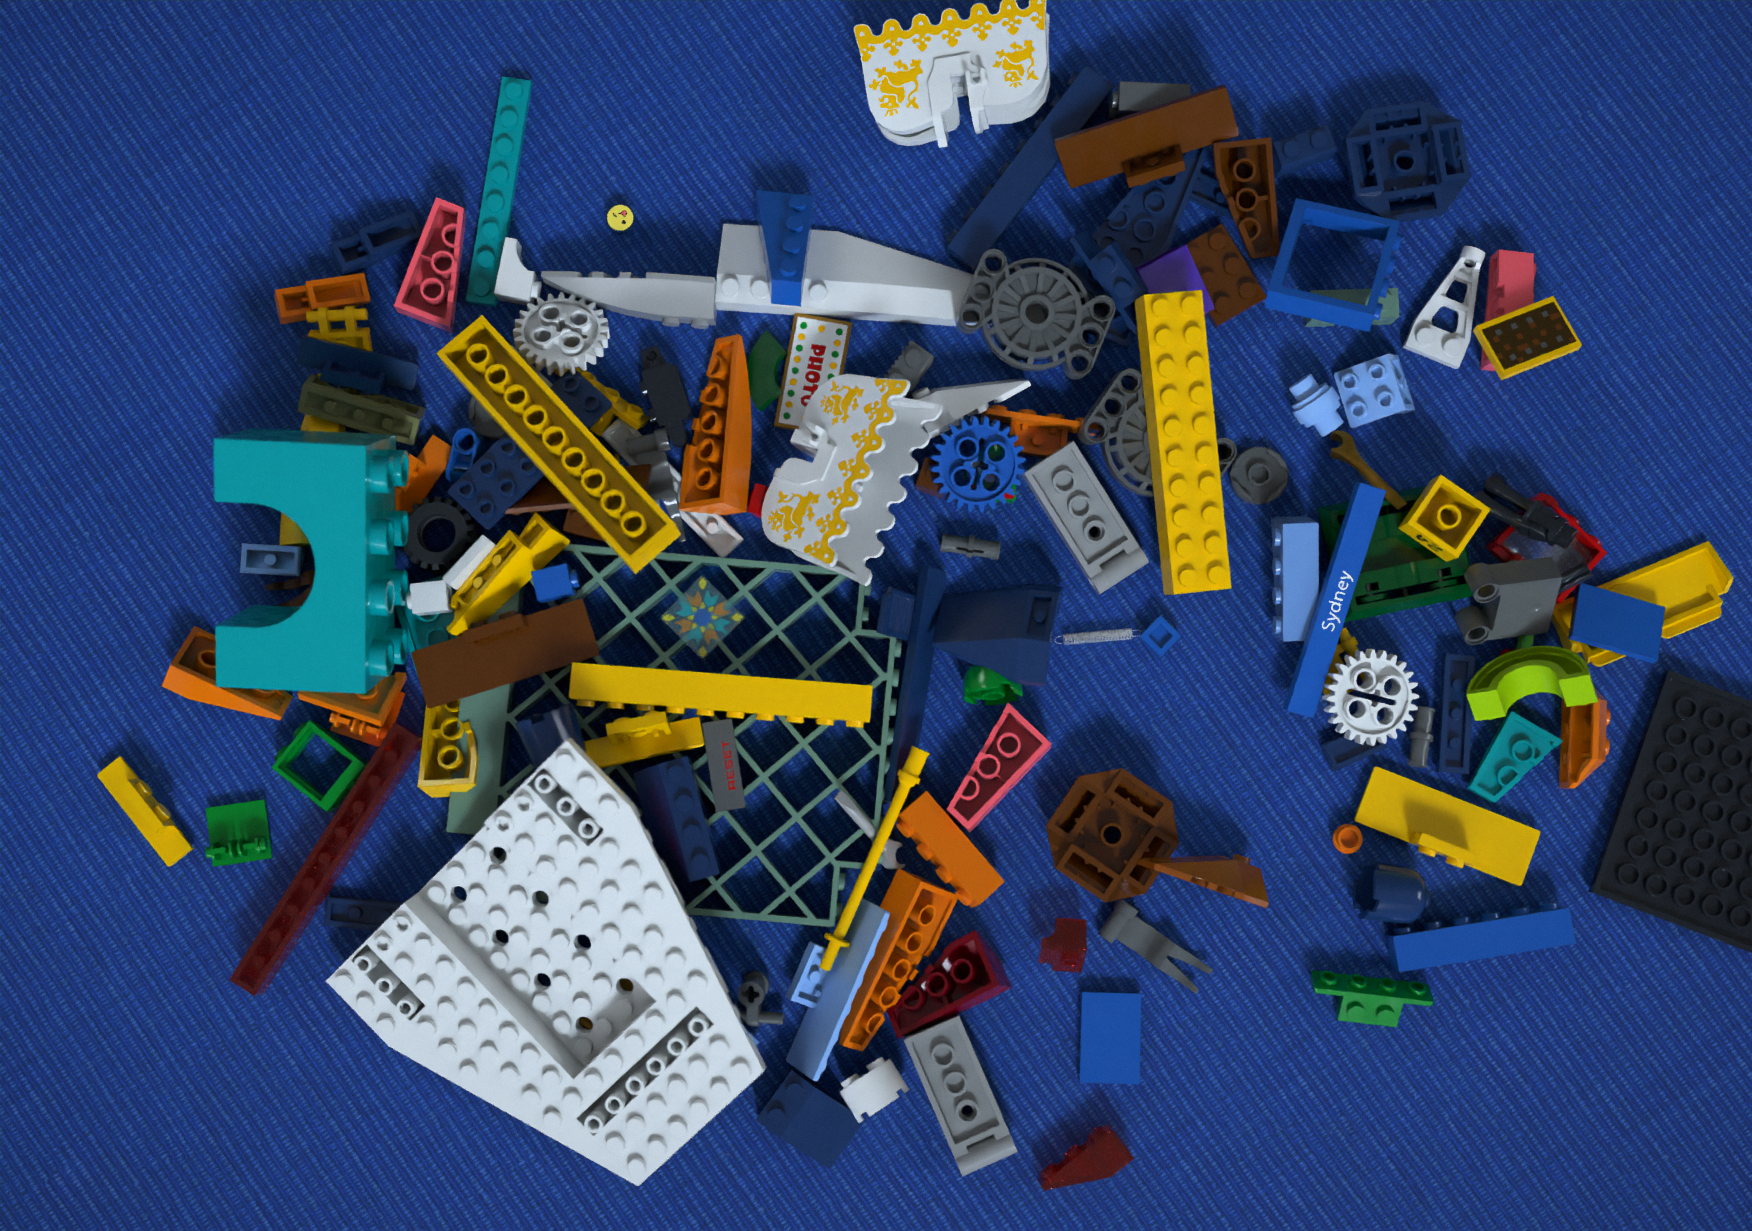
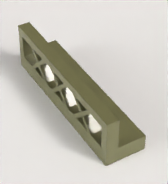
M311 374L303 384L297 412L371 434L396 435V441L412 446L415 444L426 408L376 393L373 395L362 394L357 389L351 387H332L328 382L321 381L320 376Z

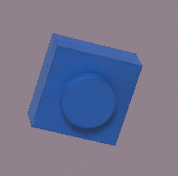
M1161 615L1139 636L1158 657H1161L1181 637Z

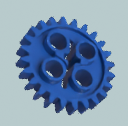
M971 415L970 424H967L963 418H959V428L949 424L951 432L949 435L943 432L939 433L944 440L943 443H933L934 447L939 450L938 454L929 455L931 459L937 461L936 464L929 466V470L938 473L931 481L933 483H942L937 488V492L939 494L947 492L945 500L948 503L956 498L955 507L958 509L966 503L965 506L968 512H972L974 505L977 506L980 512H984L985 504H988L994 510L996 506L995 500L997 499L1005 504L1004 494L1006 492L1010 495H1015L1011 488L1012 484H1022L1016 479V475L1025 474V471L1018 467V464L1025 462L1026 458L1017 456V453L1024 448L1021 445H1013L1018 436L1015 434L1007 436L1010 431V427L1007 425L999 430L1000 421L997 419L989 425V417L984 415L980 423H978L976 416ZM984 438V443L979 452V440ZM964 440H971L972 448L970 452L960 454V443ZM999 444L1001 448L999 456L990 459L988 456L989 448L992 445ZM979 458L983 461V465L977 466L975 469L971 464L972 462H977ZM965 469L967 472L966 479L961 483H955L954 474L956 471ZM988 474H994V484L989 488H984V477ZM975 476L976 487L974 490H971Z

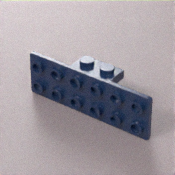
M568 369L550 387L588 430L612 407L611 401L577 370L573 375ZM505 432L448 490V494L486 530H490L505 515L507 509L516 504L544 474Z

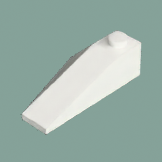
M1018 378L933 388L931 390L925 387L912 393V399L942 405L943 410L939 418L935 421H927L923 425V430L929 434L931 439L940 435V432L948 431L949 424L955 427L958 426L959 418L964 419V415L980 414L987 410L989 407L988 402L992 400L994 403L1002 402L1030 387L1031 384L1027 379Z

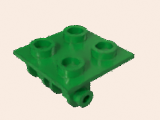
M265 799L206 808L210 846L205 848V855L207 859L212 858L213 867L273 858Z

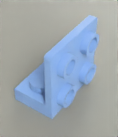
M1386 354L1334 374L1351 428L1396 413L1405 414L1415 410L1398 355Z

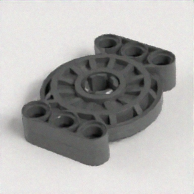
M989 249L984 252L976 266L956 315L955 323L958 330L964 334H973L981 329L983 338L990 350L1000 360L1012 367L1026 371H1043L1062 364L1066 376L1077 380L1083 378L1093 368L1115 314L1116 307L1114 301L1106 295L1096 296L1089 301L1087 291L1080 279L1070 269L1058 262L1044 258H1027L1008 265L1003 252L998 249ZM985 260H996L999 264V270H988L985 266ZM1027 265H1037V267L1021 268ZM978 285L984 286L988 291V297H977L974 293V287ZM1036 303L1041 305L1040 309L1044 313V319H1046L1043 323L1039 324L1032 323L1026 317V308L1028 306H1035ZM1095 304L1104 306L1106 317H1098L1094 313L1093 307ZM966 312L973 313L977 317V324L967 325L963 321V314ZM1083 331H1090L1094 334L1095 344H1087L1083 340ZM1072 358H1080L1084 362L1085 367L1083 371H1076L1072 367ZM1045 360H1048L1050 362L1047 364H1033V362H1041Z
M1128 368L1116 373L1111 378L1082 420L1077 435L1080 441L1086 445L1101 443L1102 454L1107 468L1124 488L1138 495L1154 497V492L1145 490L1146 487L1153 488L1143 379L1139 371ZM1123 376L1129 377L1132 382L1130 391L1122 387L1121 379ZM1106 400L1113 401L1116 406V411L1113 415L1105 410ZM1091 423L1097 424L1100 428L1099 436L1096 439L1092 438L1088 433V427ZM1228 438L1217 439V445H1221L1225 451L1223 459H1219L1221 478L1237 454L1235 443Z

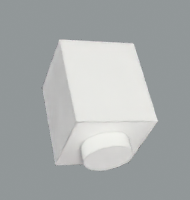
M444 580L410 584V592H407L406 600L408 608L412 609V614L422 616L455 612L450 607L453 588Z

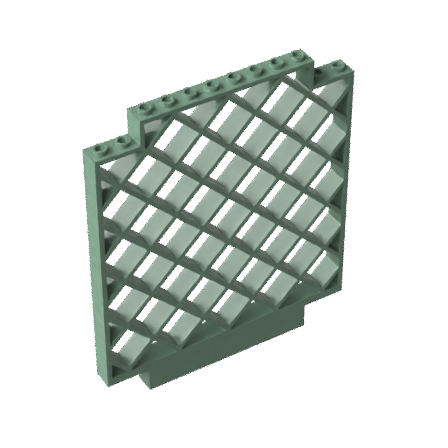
M568 544L560 553L575 554L592 574L593 578L576 591V596L569 597L562 604L577 599H584L601 585L626 615L625 619L597 641L599 651L604 649L631 625H634L660 656L646 668L659 669L666 664L670 670L680 671L671 658L694 640L693 638L687 641L690 632L664 652L638 620L672 591L682 603L690 606L694 616L698 611L693 612L692 607L694 606L690 604L678 587L703 566L720 567L739 589L735 595L726 601L724 610H731L741 600L746 598L772 629L769 634L738 659L720 638L719 641L713 639L732 661V664L720 674L732 675L739 670L743 676H751L743 665L775 638L779 637L805 668V671L794 680H806L811 676L815 681L824 682L816 671L851 643L878 676L877 679L869 684L873 686L872 691L882 682H886L881 746H877L863 728H855L871 747L872 751L838 779L809 746V743L829 728L830 725H820L804 739L790 722H786L785 716H777L797 739L799 744L765 772L736 739V737L757 721L756 714H752L734 729L738 752L759 776L744 789V797L764 782L792 815V818L760 845H757L729 810L716 812L708 819L709 826L724 816L752 851L719 879L715 875L706 877L712 885L688 905H683L687 914L835 927V920L839 921L843 903L837 902L838 890L844 891L845 873H840V867L862 869L865 863L837 860L835 857L865 832L861 828L858 829L834 851L830 852L802 817L837 788L838 790L841 789L875 826L877 833L884 820V816H881V805H887L888 801L883 800L885 797L883 782L884 775H887L890 767V757H886L887 745L892 746L894 728L888 727L889 716H895L897 698H891L892 686L898 687L899 669H894V657L901 656L902 640L876 633L877 630L862 629V625H868L869 607H864V596H870L871 582L868 586L859 583L856 627L850 633L823 600L849 577L821 566L661 552L649 563L667 584L631 612L606 582L607 579L625 565V562L615 551L609 547ZM584 555L613 557L616 559L601 572H598ZM656 561L690 565L671 580ZM729 568L759 570L762 572L747 585L743 586ZM775 572L792 573L812 598L777 626L750 593ZM802 574L836 578L817 593ZM532 578V579H530L529 581H530L531 584L534 586L533 578ZM525 585L488 618L487 623L498 621V615L506 612L516 611V615L522 614ZM556 601L547 602L551 608L558 606ZM818 604L845 638L810 666L783 632ZM711 616L712 622L708 623L707 627H706V626H701V627H705V628H706L705 630H707V628L713 630L712 628H710V627H708V626H709V624H711V623L714 624L713 622L716 621V620H713V619H712V616ZM856 637L890 640L887 673L881 670L855 639ZM601 655L593 657L599 665H608ZM590 659L583 660L577 663H587ZM572 664L565 667L553 678L548 672L539 674L546 684L513 711L515 682L460 699L458 721L461 720L462 723L470 722L479 754L476 786L467 792H450L446 832L476 835L486 825L484 822L503 804V797L507 800L513 794L511 791L536 771L529 764L505 784L511 724L517 730L515 723L519 722V718L552 691L563 705L571 703L572 701L559 685L571 676ZM604 702L586 718L573 704L581 732L586 731L592 740L601 738L592 727V724L611 709L606 708L607 702ZM684 709V714L690 709ZM636 710L641 716L647 713V711ZM715 712L714 716H709L713 721L721 720ZM672 713L668 717L669 722H676L684 714ZM458 723V725H457V733L459 732V729H460V724H459V723ZM465 729L462 737L456 740L455 744L464 754L465 765L459 772L452 773V779L464 778L468 763V738ZM804 748L832 781V784L797 812L769 777ZM455 751V754H454V761H455L456 758H457V752H456V751ZM680 751L672 753L676 759L684 757ZM706 753L693 764L698 786L714 804L712 789L697 773V770L708 762ZM875 755H880L874 819H870L843 787L842 783ZM624 764L610 766L603 771L609 777L618 770L637 793L633 775ZM642 807L638 809L641 815L639 818L643 816ZM797 822L826 857L791 886L762 850ZM495 847V848H494V855H495L496 858H497L498 847ZM506 852L498 860L505 861L507 857ZM883 852L877 864H882ZM755 856L761 860L785 889L784 893L761 912L744 911L723 885L727 879ZM831 862L834 866L830 916L829 918L817 917L796 890ZM716 889L732 909L699 907L696 905ZM544 891L536 892L537 901L549 902V897ZM790 896L806 916L770 912Z

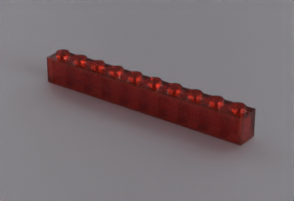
M394 722L229 980L253 996L266 992L421 750L422 735L402 723Z

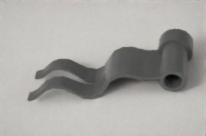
M666 428L656 429L652 434L626 439L630 457L636 455L638 465L651 464L652 473L647 494L659 507L660 500H663L672 521L681 533L679 536L680 542L686 541L683 522L675 497L672 475L665 452L671 450Z
M1118 899L1113 905V912L1098 934L1112 944L1115 939L1119 940L1196 994L1199 988L1166 957L1169 955L1184 961L1208 974L1213 969L1136 917L1138 910L1125 900Z

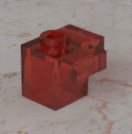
M1056 918L1053 934L1047 938H1041L1038 963L1052 964V971L1081 973L1087 952L1086 920Z

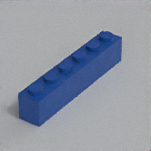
M1558 902L1539 904L1540 909L1529 911V907H1517L1510 909L1511 914L1501 916L1499 911L1482 913V919L1471 920L1470 916L1452 918V924L1442 925L1441 921H1431L1423 923V928L1412 930L1411 925L1395 927L1394 933L1385 934L1391 969L1397 972H1404L1576 944L1570 908L1559 906Z

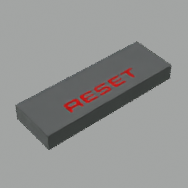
M732 718L702 723L716 812L746 808Z

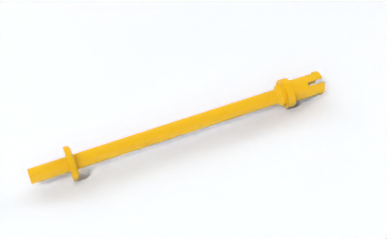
M915 746L911 747L903 769H899L897 773L900 782L835 931L834 933H825L824 935L830 942L819 967L826 971L831 970L840 947H849L850 943L844 939L909 790L915 784L919 785L921 779L918 777L930 753Z

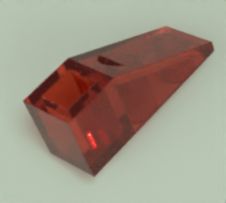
M1109 1125L1104 1128L1098 1126L1087 1136L1089 1140L1083 1145L1079 1146L1076 1144L1067 1150L1064 1154L1065 1159L1059 1164L1055 1165V1163H1052L1043 1169L1040 1173L1042 1177L1038 1179V1182L1045 1191L1110 1178L1132 1161L1134 1157Z

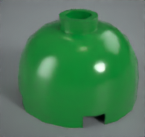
M972 664L966 671L963 679V697L966 702L977 705L976 699L985 700L986 706L1002 705L1016 701L1017 694L1021 697L1023 696L1022 684L1009 681L997 672L985 667Z

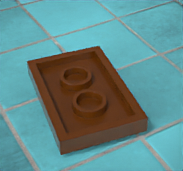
M1223 224L1185 244L1215 309L1206 313L1215 328L1266 299V294Z

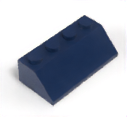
M682 757L633 772L646 826L653 839L652 844L660 860L663 859L675 885L685 884L722 873L691 757Z

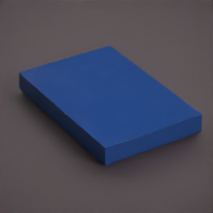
M1580 583L1576 586L1568 639L1649 663H1655L1658 661L1665 607Z
M1081 991L1079 1082L1140 1085L1141 993Z

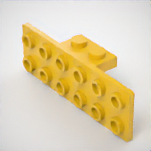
M1373 767L1354 817V821L1418 846L1417 851L1434 858L1436 854L1446 857L1445 862L1452 866L1463 869V866L1466 865L1517 886H1521L1540 836V831L1380 767Z

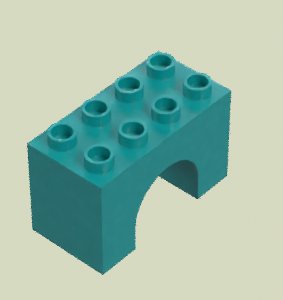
M251 428L214 438V502L253 503L279 510L290 517L303 530L312 547L315 559L313 587L303 606L252 605L216 625V687L366 694L383 678L391 675L395 669V664H405L408 653V634L406 629L395 628V605L404 606L406 604L409 582L406 570L395 569V546L406 545L409 534V518L406 510H395L396 486L405 487L407 485L409 456L406 450H396V435Z

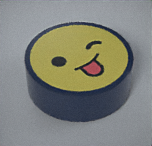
M615 204L606 213V223L615 234H627L635 226L636 218L634 212L625 204Z

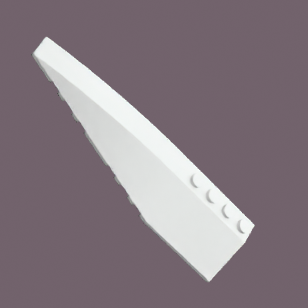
M723 224L715 304L717 310L784 315L801 313L828 318L956 326V315L973 274L842 232L811 230L801 307L771 304L766 266L763 260V249L759 237V227ZM978 285L974 287V293L977 297H988V291L984 286ZM1036 303L1035 306H1028L1026 308V317L1032 323L1039 324L1046 320L1044 319L1043 311L1040 309V304ZM966 312L963 314V321L967 325L977 324V317L973 313Z

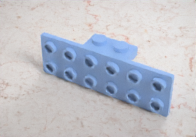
M864 898L861 899L844 938L850 945L849 947H840L831 970L826 971L819 967L827 948L809 941L786 994L788 999L808 1006L786 1061L814 1081L819 1080L821 1073L826 1068L827 1059L832 1047L838 1040L839 1031L845 1017L851 1010V1003L857 989L863 982L864 973L875 954L879 938L887 926L890 912Z

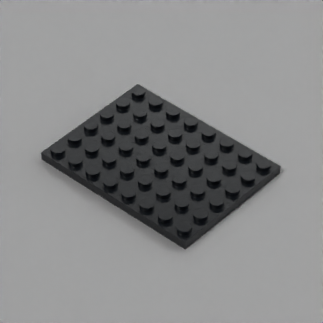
M1665 670L1588 892L1752 953V701L1676 672Z

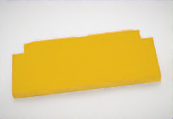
M1707 541L1597 587L1665 607L1661 637L1669 639L1718 619L1722 613L1720 607L1723 603L1719 595L1728 592L1734 577L1713 546ZM1575 596L1555 605L1551 620L1565 649L1576 654L1582 653L1586 664L1592 663L1597 667L1626 657L1619 653L1568 639Z

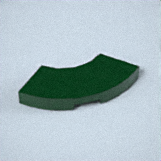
M767 330L754 345L747 363L750 397L761 412L783 393L778 384L777 371L780 362L787 354Z

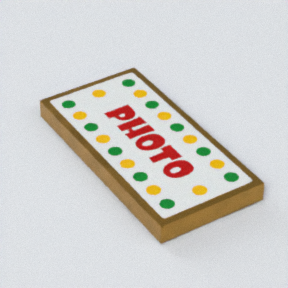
M795 313L781 385L783 393L779 396L774 427L795 431V428L799 429L805 408L818 387L832 377L843 375L852 322Z

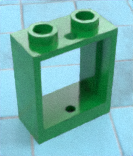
M317 721L303 722L293 733L295 739L288 747L286 745L277 752L274 757L276 762L271 768L326 812H335L371 767V764ZM316 734L351 761L350 765L326 795L290 767Z

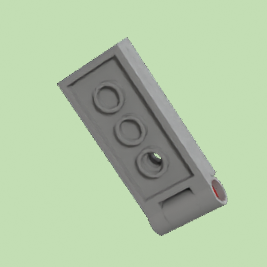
M1074 441L1068 442L1026 469L1025 474H1021L1083 574L1099 595L1149 563L1145 553L1136 542ZM1093 526L1097 529L1095 537H1091L1089 534V530Z
M958 1013L904 1036L903 1039L962 1176L1017 1153L1016 1146ZM970 1105L972 1107L971 1113L963 1114L961 1112L962 1107Z

